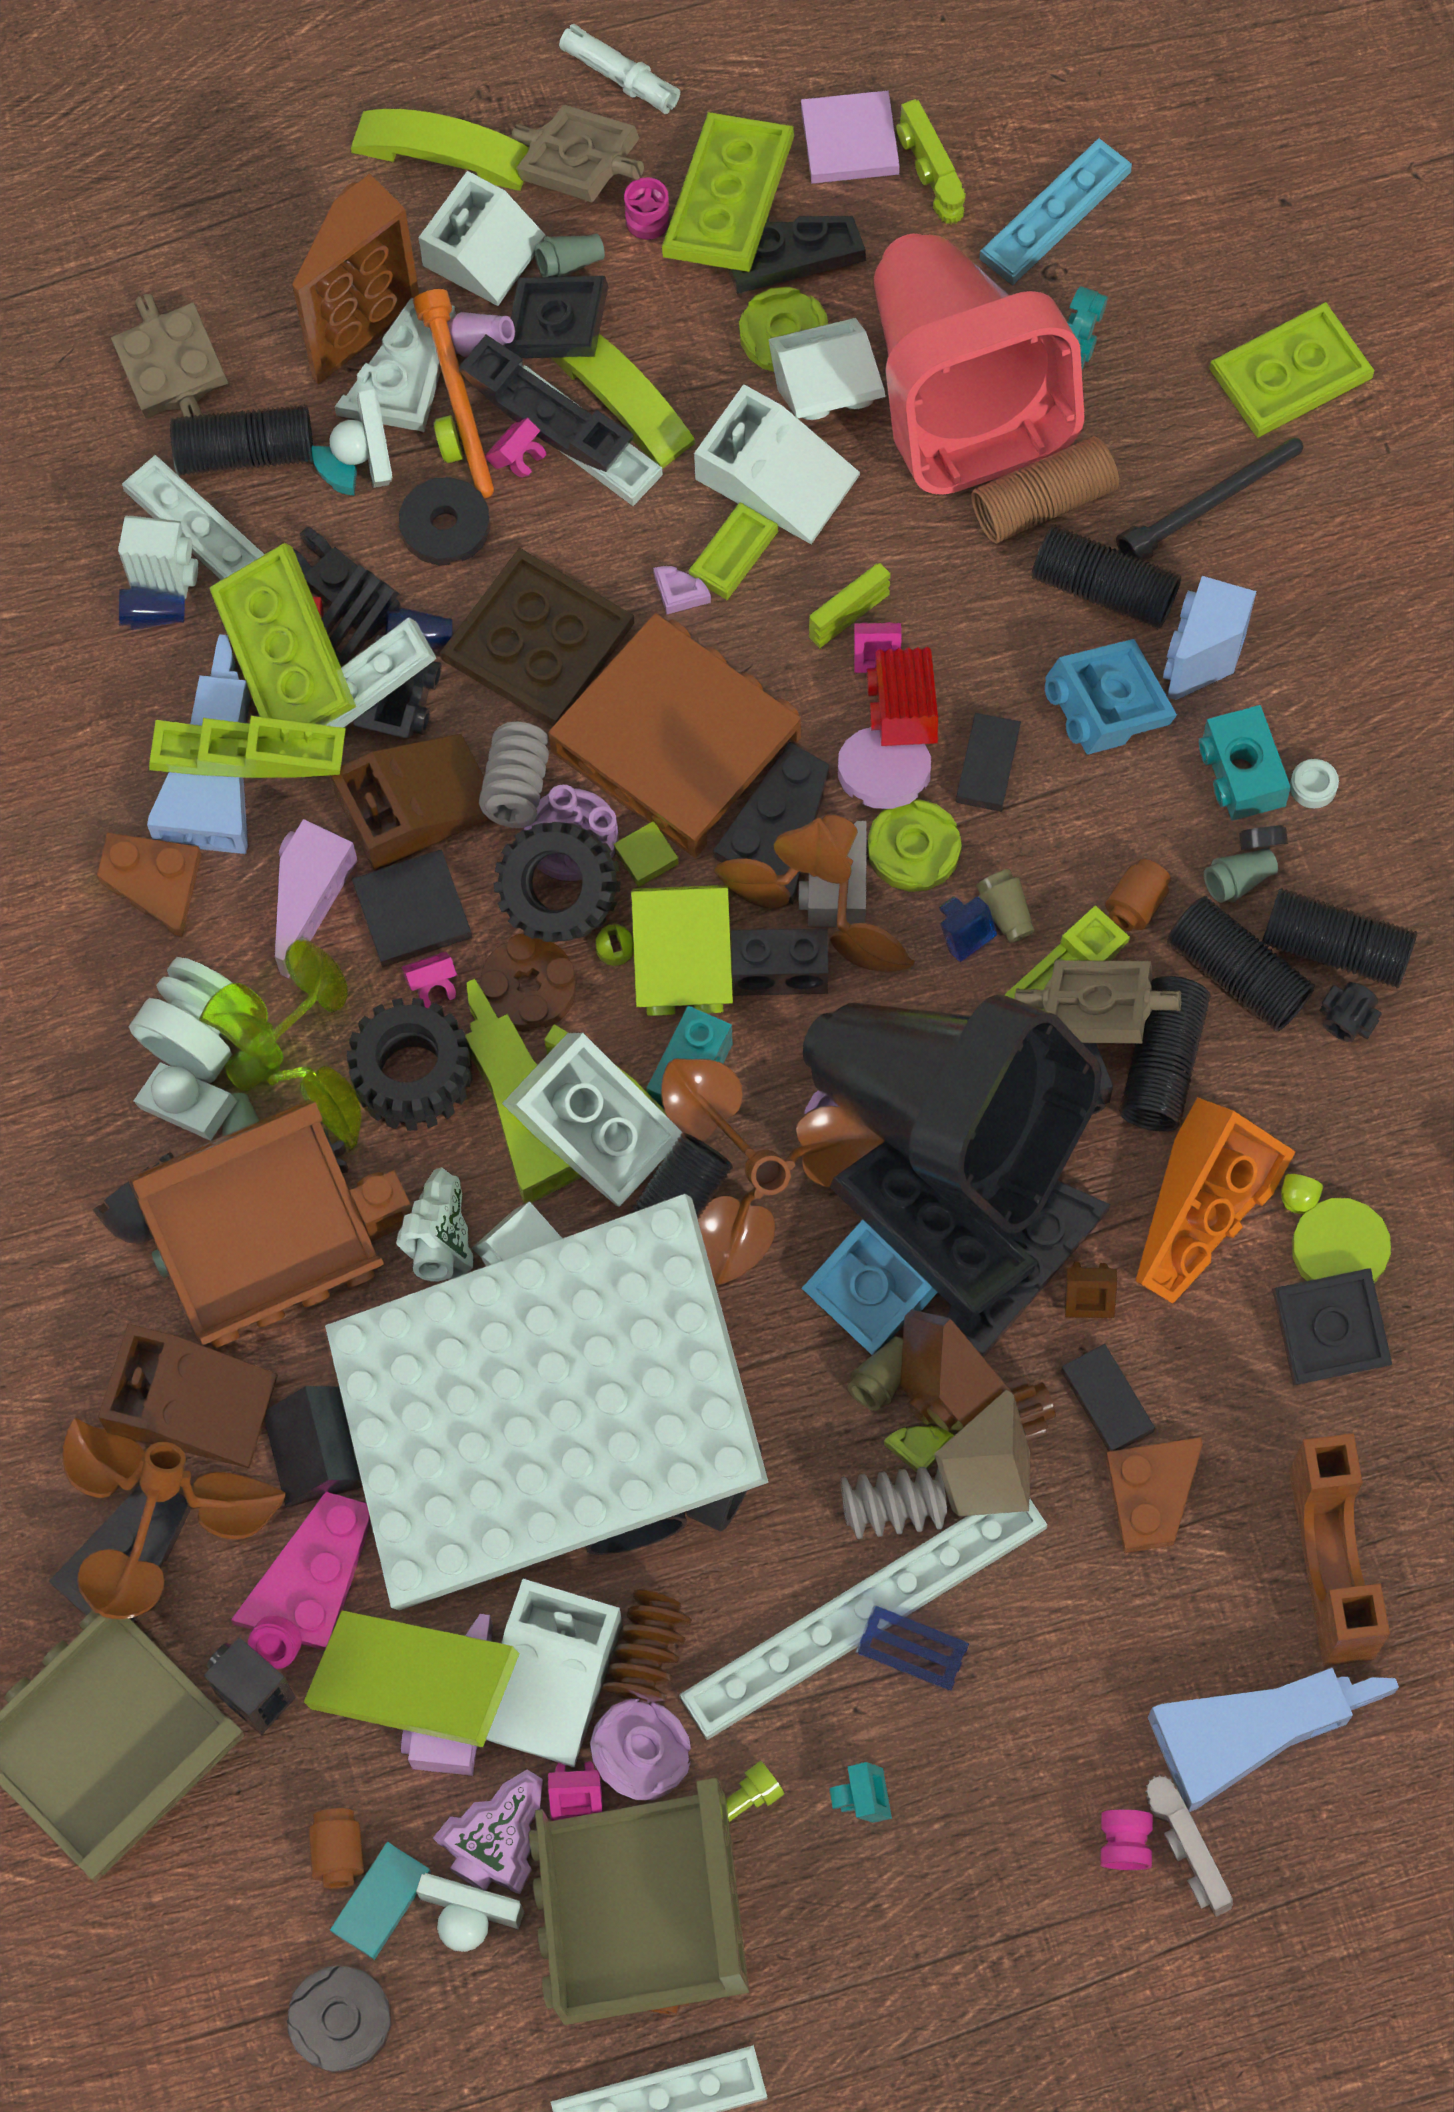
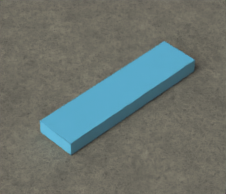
M1098 138L980 250L979 259L1013 286L1131 173L1132 163Z

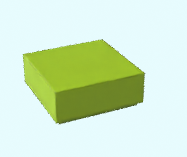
M654 821L613 844L615 853L638 887L679 864L677 855Z

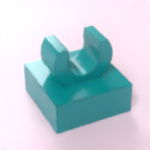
M868 1762L847 1766L850 1784L829 1788L833 1809L841 1808V1812L855 1810L856 1818L872 1823L892 1819L882 1767Z

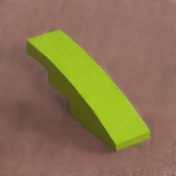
M251 716L250 724L203 718L202 726L156 720L149 770L243 778H296L340 775L346 728Z

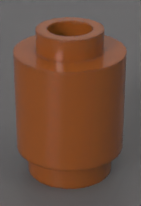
M1140 859L1136 865L1129 866L1105 902V907L1109 912L1108 917L1125 931L1145 929L1169 893L1168 885L1171 882L1169 873L1162 866L1148 859Z
M333 1808L314 1813L313 1825L309 1827L312 1878L323 1881V1887L328 1889L352 1886L354 1878L364 1873L360 1823L355 1821L354 1811L346 1808Z

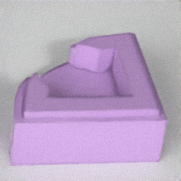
M672 566L653 568L666 614L711 603L709 590L699 578L696 579L685 572L678 571L676 567Z

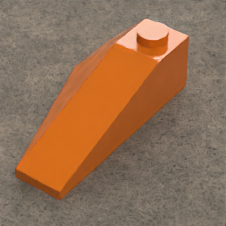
M1197 1097L1174 1140L1135 1282L1164 1300L1174 1303L1211 1263V1253L1226 1236L1234 1238L1243 1228L1240 1221L1255 1204L1263 1206L1273 1195L1296 1151L1234 1110Z

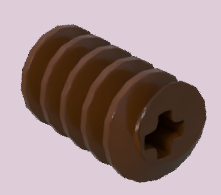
M637 1589L634 1590L633 1598L640 1605L632 1606L627 1611V1618L635 1625L622 1627L621 1637L628 1644H620L615 1647L614 1655L622 1663H614L609 1666L608 1675L615 1683H606L603 1685V1689L625 1699H640L638 1702H666L667 1696L655 1688L656 1682H672L673 1676L661 1667L663 1663H678L679 1657L671 1652L668 1646L669 1644H684L686 1639L676 1632L674 1627L675 1625H690L692 1619L680 1611L681 1603L658 1592Z

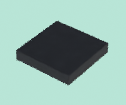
M606 277L519 278L511 313L515 335L513 341L506 343L505 347L521 358L595 357L608 291Z
M442 849L352 879L382 968L472 938L471 929Z
M1371 1268L1272 1288L1293 1385L1392 1365Z

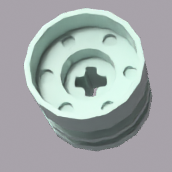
M176 957L167 969L169 977L161 978L156 985L159 993L167 1002L153 998L146 1000L129 1025V1029L132 1035L145 1048L168 1065L184 1067L193 1073L195 1078L211 1083L217 1078L232 1055L230 1048L220 1037L239 1042L246 1034L243 1025L250 1026L259 1015L257 1006L243 991L221 974L188 958Z

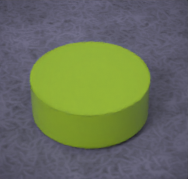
M449 415L435 419L434 429L444 462L448 464L463 460L461 444L452 416Z

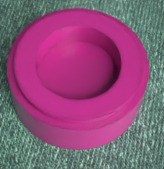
M281 1616L262 1618L255 1625L248 1638V1645L275 1669H281L291 1664L298 1654L302 1643L298 1628L290 1620Z

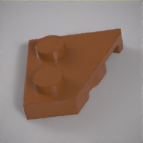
M107 833L97 877L102 885L115 894L126 897L130 900L131 905L139 911L156 918L166 925L168 930L175 936L183 937L202 853L199 846Z
M1201 1437L1106 1453L1105 1458L1124 1553L1174 1545L1202 1449Z

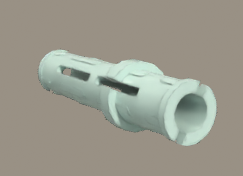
M576 24L570 25V29L567 28L562 34L559 43L561 50L575 56L586 65L618 83V85L623 87V92L630 97L638 96L664 114H668L670 109L672 110L677 104L680 90L655 76V74L650 72L651 68L645 63H636L628 59L620 52L586 33Z

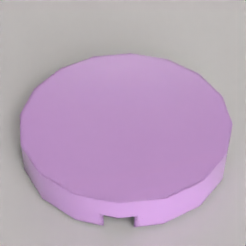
M871 727L859 730L848 738L839 752L838 779L843 790L852 798L855 795L857 798L862 799L864 805L872 808L893 809L910 804L918 798V793L924 787L926 789L930 782L931 755L925 744L881 746L880 730L871 731Z
M627 1699L613 1705L594 1726L590 1742L593 1763L602 1779L618 1793L635 1800H656L671 1793L688 1773L690 1762L688 1763V1752L691 1750L689 1736L680 1720L664 1706L652 1702L650 1705L638 1702L640 1699Z

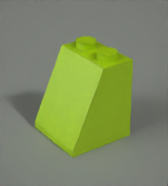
M728 885L634 888L631 891L636 1007H646L647 1015L650 1016L676 1014L675 1006L694 1005L695 1009L704 1013L723 1012V1004L733 1003Z

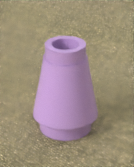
M460 312L455 318H451L447 322L455 353L466 358L486 334L502 345L511 343L515 335L513 321L508 316Z

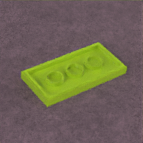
M708 112L662 245L663 257L750 272L794 139V127Z
M283 543L209 587L260 717L326 725L356 707L292 546Z
M341 1610L304 1703L312 1710L483 1747L520 1653L513 1646Z

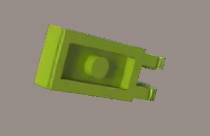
M914 99L901 104L900 124L896 126L899 140L905 150L911 148L917 159L915 160V167L922 184L931 185L936 196L933 202V209L936 214H939L938 218H941V222L944 221L946 224H957L963 218L964 213L963 203L965 202L966 193L962 189V183L919 100L916 101Z

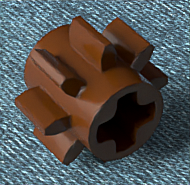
M1027 1375L1006 1382L1005 1385L1014 1395L1026 1440L1028 1441L1047 1434L1046 1429L1048 1425L1046 1421L1055 1418L1056 1412L1045 1384L1041 1382L1036 1385H1030Z

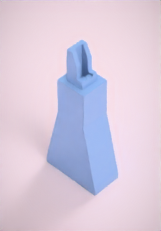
M219 634L211 676H199L190 724L202 726L203 718L247 723L251 698L246 680H239L238 674L235 672L236 665L228 635ZM169 772L148 818L147 826L152 839L199 846L203 850L247 854L248 839L244 778Z
M1332 1667L1276 1689L1160 1704L1152 1707L1148 1720L1176 1788L1188 1811L1191 1812L1213 1799L1289 1746L1347 1725L1353 1716L1351 1710L1392 1695L1399 1686L1395 1678L1372 1677L1352 1685L1349 1677L1341 1676L1337 1678Z

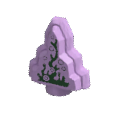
M525 1770L503 1783L491 1801L474 1802L461 1818L449 1817L433 1839L456 1857V1860L450 1867L453 1873L481 1890L486 1891L493 1881L515 1893H521L532 1871L527 1862L531 1852L529 1826L535 1818V1810L540 1809L542 1778L529 1770Z

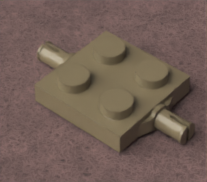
M563 105L555 117L541 129L536 130L522 124H516V128H513L512 139L530 146L528 153L517 166V171L523 181L593 202L613 175L621 174L638 180L640 179L639 175L642 176L643 162L626 157L639 140L637 130L633 125Z
M151 294L143 295L149 310L146 309L141 296L138 297L135 305L138 307L143 322L137 327L111 337L144 417L147 419L165 410L181 409L184 418L185 416L190 417L192 413H194V416H203L197 401L208 392L228 384V380L194 302L167 314L160 315L154 302V297Z
M1055 960L1052 978L1044 990L1019 988L1015 990L1016 1000L1055 1014L1082 1043H1142L1145 1021L1152 1010H1181L1180 990L1152 991L1151 961Z

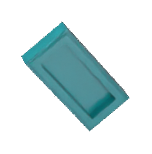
M387 1842L331 1927V1933L375 1960L416 1897L421 1875H425V1873L431 1874V1870Z

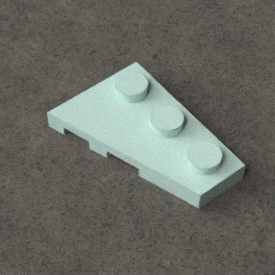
M411 298L383 337V344L369 364L365 363L357 374V381L347 396L343 395L335 405L336 416L361 420L357 403L358 392L374 389V391H377L384 425L421 432L425 431L441 366L430 328L425 327L423 321L418 320L413 298ZM452 306V312L449 314L450 319L456 316L455 306Z

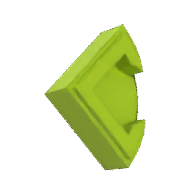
M937 1426L905 1427L888 1436L884 1440V1446L917 1472L919 1467H925L928 1470L936 1461L934 1454L952 1439L954 1435Z

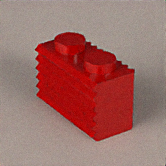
M926 646L924 649L916 647L914 650L908 647L904 651L900 648L895 651L890 648L886 651L877 650L875 652V668H867L868 696H877V702H870L871 731L880 730L881 746L938 743V710L931 649Z

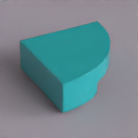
M312 446L314 466L322 479L337 492L355 496L358 464L347 465L339 461L333 455L330 446Z

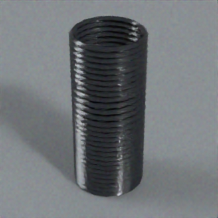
M305 404L303 406L295 405L294 407L286 406L285 408L277 407L276 409L273 407L272 409L264 408L263 410L258 409L257 412L253 409L252 412L247 410L246 413L242 410L235 413L232 411L231 413L226 412V414L222 412L221 414L213 413L212 415L204 414L203 416L195 415L194 417L190 415V417L185 416V418L182 416L180 418L172 417L170 420L174 467L179 476L181 474L185 476L186 473L194 475L195 472L203 474L204 472L208 473L210 471L212 473L218 470L226 472L227 469L235 471L236 468L244 470L245 467L253 469L254 466L264 468L265 465L276 467V465L280 466L281 464L285 466V464L290 465V463L294 465L295 463L313 462L311 421L308 406Z
M1056 524L1052 525L1046 533L1037 553L1031 574L1033 580L1036 579L1038 582L1041 581V583L1045 582L1050 587L1053 586L1058 588V590L1062 589L1067 594H1074L1075 597L1079 596L1080 599L1084 598L1085 601L1089 600L1090 603H1096L1097 606L1100 605L1105 607V609L1109 608L1114 613H1122L1123 616L1126 615L1127 618L1130 617L1135 619V621L1139 620L1144 625H1152L1157 630L1163 626L1181 583V575L1176 574V572L1172 573L1167 568H1159L1154 563L1151 564L1146 562V560L1142 561L1137 556H1129L1128 553L1125 554L1124 551L1121 552L1116 550V548L1111 549L1110 546L1106 547L1105 544L1101 546L1100 542L1091 541L1086 536L1082 537L1081 534L1078 535L1073 531L1070 532L1068 529L1065 530L1064 527H1057Z
M1281 888L1277 894L1262 942L1268 947L1271 946L1272 949L1276 947L1281 952L1285 950L1286 953H1294L1295 956H1303L1304 959H1312L1313 962H1322L1327 967L1330 965L1332 968L1336 967V969L1341 967V970H1346L1347 973L1352 970L1353 975L1357 973L1359 977H1368L1369 980H1377L1378 983H1386L1387 986H1395L1397 989L1402 983L1418 933L1417 931L1413 932L1412 929L1408 931L1403 926L1399 927L1398 925L1394 926L1393 923H1385L1384 920L1372 919L1371 916L1366 918L1365 914L1360 915L1359 912L1355 914L1354 910L1348 911L1347 908H1339L1338 905L1334 907L1333 904H1325L1324 901H1316L1315 898H1307L1306 895H1298L1296 892H1288L1287 889L1283 890Z
M1207 896L1197 899L1178 919L1168 935L1167 944H1171V947L1178 950V953H1182V956L1189 959V962H1193L1196 968L1204 971L1207 977L1215 980L1218 986H1222V989L1229 992V995L1234 996V999H1238L1239 1003H1243L1244 1007H1248L1251 1013H1255L1257 1017L1259 1016V1019L1270 1026L1275 1032L1282 1030L1292 1021L1314 992L1315 984L1307 980L1304 975L1296 971L1295 968L1289 965L1288 962H1285L1280 956L1277 957V953H1273L1272 949L1264 946L1262 941H1259L1255 935L1248 932L1244 926L1237 923L1233 917L1226 914L1222 908L1215 905Z
M1160 976L1151 981L1152 991L1180 990L1181 1010H1152L1146 1019L1142 1043L1135 1044L1136 1047L1134 1048L1131 1067L1126 1079L1125 1091L1123 1092L1124 1096L1120 1105L1121 1109L1119 1110L1121 1117L1127 1122L1140 1128L1159 1132L1176 1130L1181 1125L1182 1113L1185 1108L1184 1104L1188 1095L1187 1091L1191 1082L1190 1078L1194 1071L1193 1067L1195 1066L1199 1042L1203 1032L1202 1029L1205 1024V1016L1208 1011V1003L1211 998L1210 992L1203 985L1177 976Z
M681 1133L680 1137L677 1138L678 1141L672 1146V1150H669L670 1154H666L667 1158H664V1162H661L662 1166H658L659 1170H656V1174H653L654 1178L650 1179L651 1182H648V1186L642 1191L643 1194L639 1195L640 1200H636L637 1205H633V1209L629 1210L630 1214L686 1194L692 1198L697 1219H699L703 1211L706 1210V1206H709L708 1203L712 1202L711 1198H714V1194H717L716 1190H720L719 1186H722V1182H725V1178H728L727 1174H730V1170L733 1169L732 1163L703 1141L687 1133Z

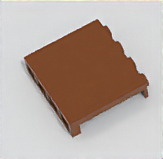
M654 613L550 729L548 735L550 751L646 823L649 824L654 821L665 837L696 859L707 846L708 831L790 738L796 743L800 740L801 718L796 708L782 698L775 700L764 692L762 685L752 675L746 672L740 674L728 666L725 658L711 646L702 647L691 639L689 632L679 622L672 619L666 621L657 613Z
M305 1100L127 1178L194 1335L202 1345L211 1342L212 1347L216 1348L228 1344L240 1337L239 1329L256 1322L259 1328L275 1323L285 1317L283 1309L299 1302L302 1303L303 1307H309L322 1302L331 1296L328 1289L344 1282L347 1283L348 1287L362 1284L375 1277L373 1269L384 1265L382 1258L376 1255L320 1123L323 1119L314 1101Z

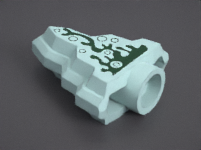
M442 1167L432 1172L424 1185V1190L419 1200L414 1201L412 1212L404 1216L403 1225L398 1232L396 1242L403 1252L414 1260L413 1272L416 1276L427 1281L453 1279L469 1273L473 1268V1253L468 1247V1227L461 1214L462 1191L459 1177L451 1175Z

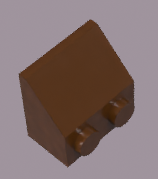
M912 1309L905 1315L900 1387L910 1397L911 1400L907 1405L920 1421L926 1425L930 1423L938 1424L946 1431L950 1428L961 1431L1005 1390L1011 1392L950 1318Z

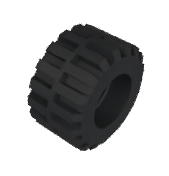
M539 823L532 825V828L529 830H522L514 836L516 840L512 844H506L501 852L504 854L503 860L496 863L494 871L499 873L498 882H493L494 893L500 894L501 902L497 904L501 912H507L510 919L508 922L514 928H521L525 931L524 935L532 939H543L545 942L569 941L582 938L591 934V931L596 927H601L607 921L605 917L608 912L614 911L617 901L614 900L615 894L620 892L621 881H617L616 872L620 871L618 862L613 861L610 853L613 852L607 843H602L598 839L599 835L592 830H586L581 825L573 823ZM554 853H561L571 857L579 866L582 874L581 894L571 907L564 910H551L545 907L538 900L533 888V875L537 865L544 857Z
M402 998L392 1000V1008L385 1010L382 1004L373 1008L375 1015L373 1019H369L364 1015L358 1022L360 1033L352 1032L349 1039L351 1051H347V1063L351 1081L358 1101L363 1108L368 1107L370 1116L376 1121L385 1117L386 1125L397 1129L399 1123L403 1122L406 1124L407 1131H417V1123L426 1121L427 1127L431 1128L438 1125L437 1116L442 1114L448 1119L455 1113L453 1103L456 1102L462 1105L467 1097L465 1087H471L472 1074L470 1068H472L466 1036L463 1029H459L458 1022L451 1013L444 1016L442 1006L433 1002L428 1009L425 1008L424 1001L420 998H413L412 1005H404ZM403 1048H425L438 1057L432 1071L417 1081H395L382 1072L388 1058Z

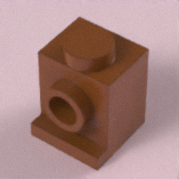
M395 1170L383 1174V1172L372 1173L362 1178L357 1183L356 1188L349 1190L371 1242L401 1229L404 1216L412 1212L411 1204Z

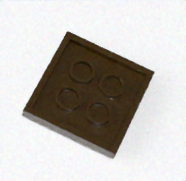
M519 547L440 652L442 661L553 727L584 693L634 625V615Z

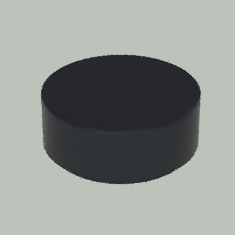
M1284 825L1247 829L1239 833L1241 850L1270 848L1288 844L1287 829Z

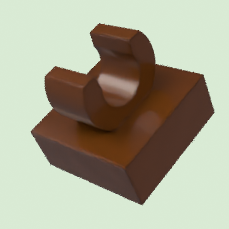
M1074 1262L1071 1268L1067 1267L1064 1304L1065 1317L1115 1318L1117 1269L1109 1268L1106 1263H1100L1099 1268H1081L1080 1262Z

